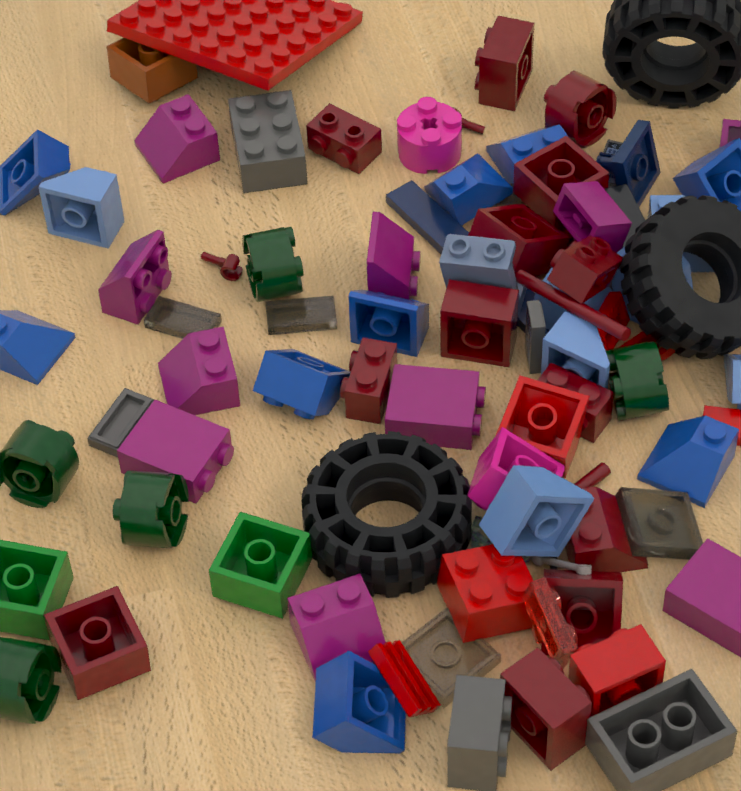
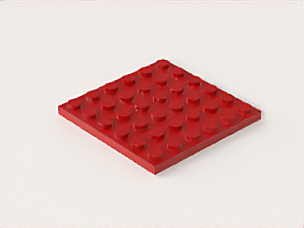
M138 0L107 20V32L269 91L362 23L363 11L352 8L350 4L337 3L331 0Z

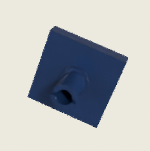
M637 120L616 154L600 152V156H597L596 162L606 169L609 174H614L616 186L628 185L638 207H640L661 173L650 121Z

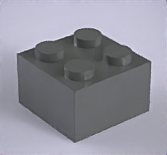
M456 675L447 744V787L477 791H496L498 777L506 778L507 749L511 734L513 696H505L506 679Z

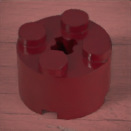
M571 71L556 86H549L544 94V101L547 103L545 108V127L560 124L573 142L586 147L591 146L599 141L608 130L603 127L607 119L613 120L617 106L616 94L605 84L578 71Z

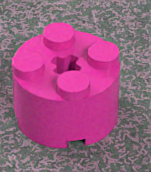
M422 97L418 100V103L404 109L397 118V150L401 163L407 169L419 174H427V170L438 169V173H442L453 168L461 158V114L451 106L437 102L433 97Z

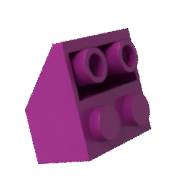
M598 181L563 184L553 210L574 241L579 242L590 235L599 237L607 241L611 249L616 253L622 249L632 225L629 218Z
M156 230L130 244L98 289L102 313L138 325L145 314L152 311L155 300L162 290L168 288L172 278V272L169 270L168 248L165 244L164 231Z

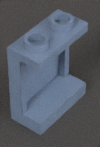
M448 234L439 260L446 288L449 279L517 289L519 290V317L527 288L516 282L512 264L516 249L515 241Z

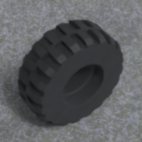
M614 0L606 16L602 51L607 72L622 90L628 91L631 97L647 101L648 104L653 106L663 105L673 109H679L681 106L692 108L700 106L701 103L707 101L710 103L717 100L721 94H727L741 79V1ZM665 37H683L696 43L686 46H672L657 40Z
M702 195L698 199L695 196H685L676 202H669L642 222L635 229V234L629 237L625 245V253L627 254L622 257L623 260L620 264V272L624 274V279L621 280L622 292L627 297V308L631 316L635 315L641 324L639 325L640 329L646 335L650 334L655 338V343L664 349H674L677 355L687 358L696 355L699 359H712L717 355H726L741 346V211L737 209V205L726 200L719 202L717 198ZM683 252L697 255L713 269L720 285L719 303L702 298L690 287L682 269Z
M388 431V434L376 435V432L367 433L362 438L356 440L351 438L344 441L335 451L330 450L320 459V466L316 465L308 475L307 485L303 489L301 499L303 528L305 532L310 533L312 558L317 561L318 568L330 578L334 576L336 581L361 574L372 597H374V594L386 595V598L399 597V594L410 592L414 594L423 591L425 586L430 583L435 585L438 580L442 554L466 550L471 538L472 500L467 496L470 485L468 479L462 475L463 469L452 457L448 459L447 452L436 444L430 445L422 437L416 435L411 437L404 436L400 432ZM379 501L402 502L419 512L412 520L393 527L373 526L355 516L367 505Z

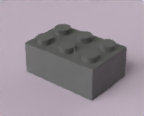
M277 91L229 98L230 124L243 193L308 184L306 156L292 91Z
M690 669L588 718L585 745L616 791H663L733 755L737 729L694 670Z

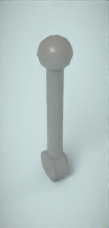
M544 556L531 557L533 564L536 566L548 564L576 571V574L580 575L592 574L591 565L575 564Z

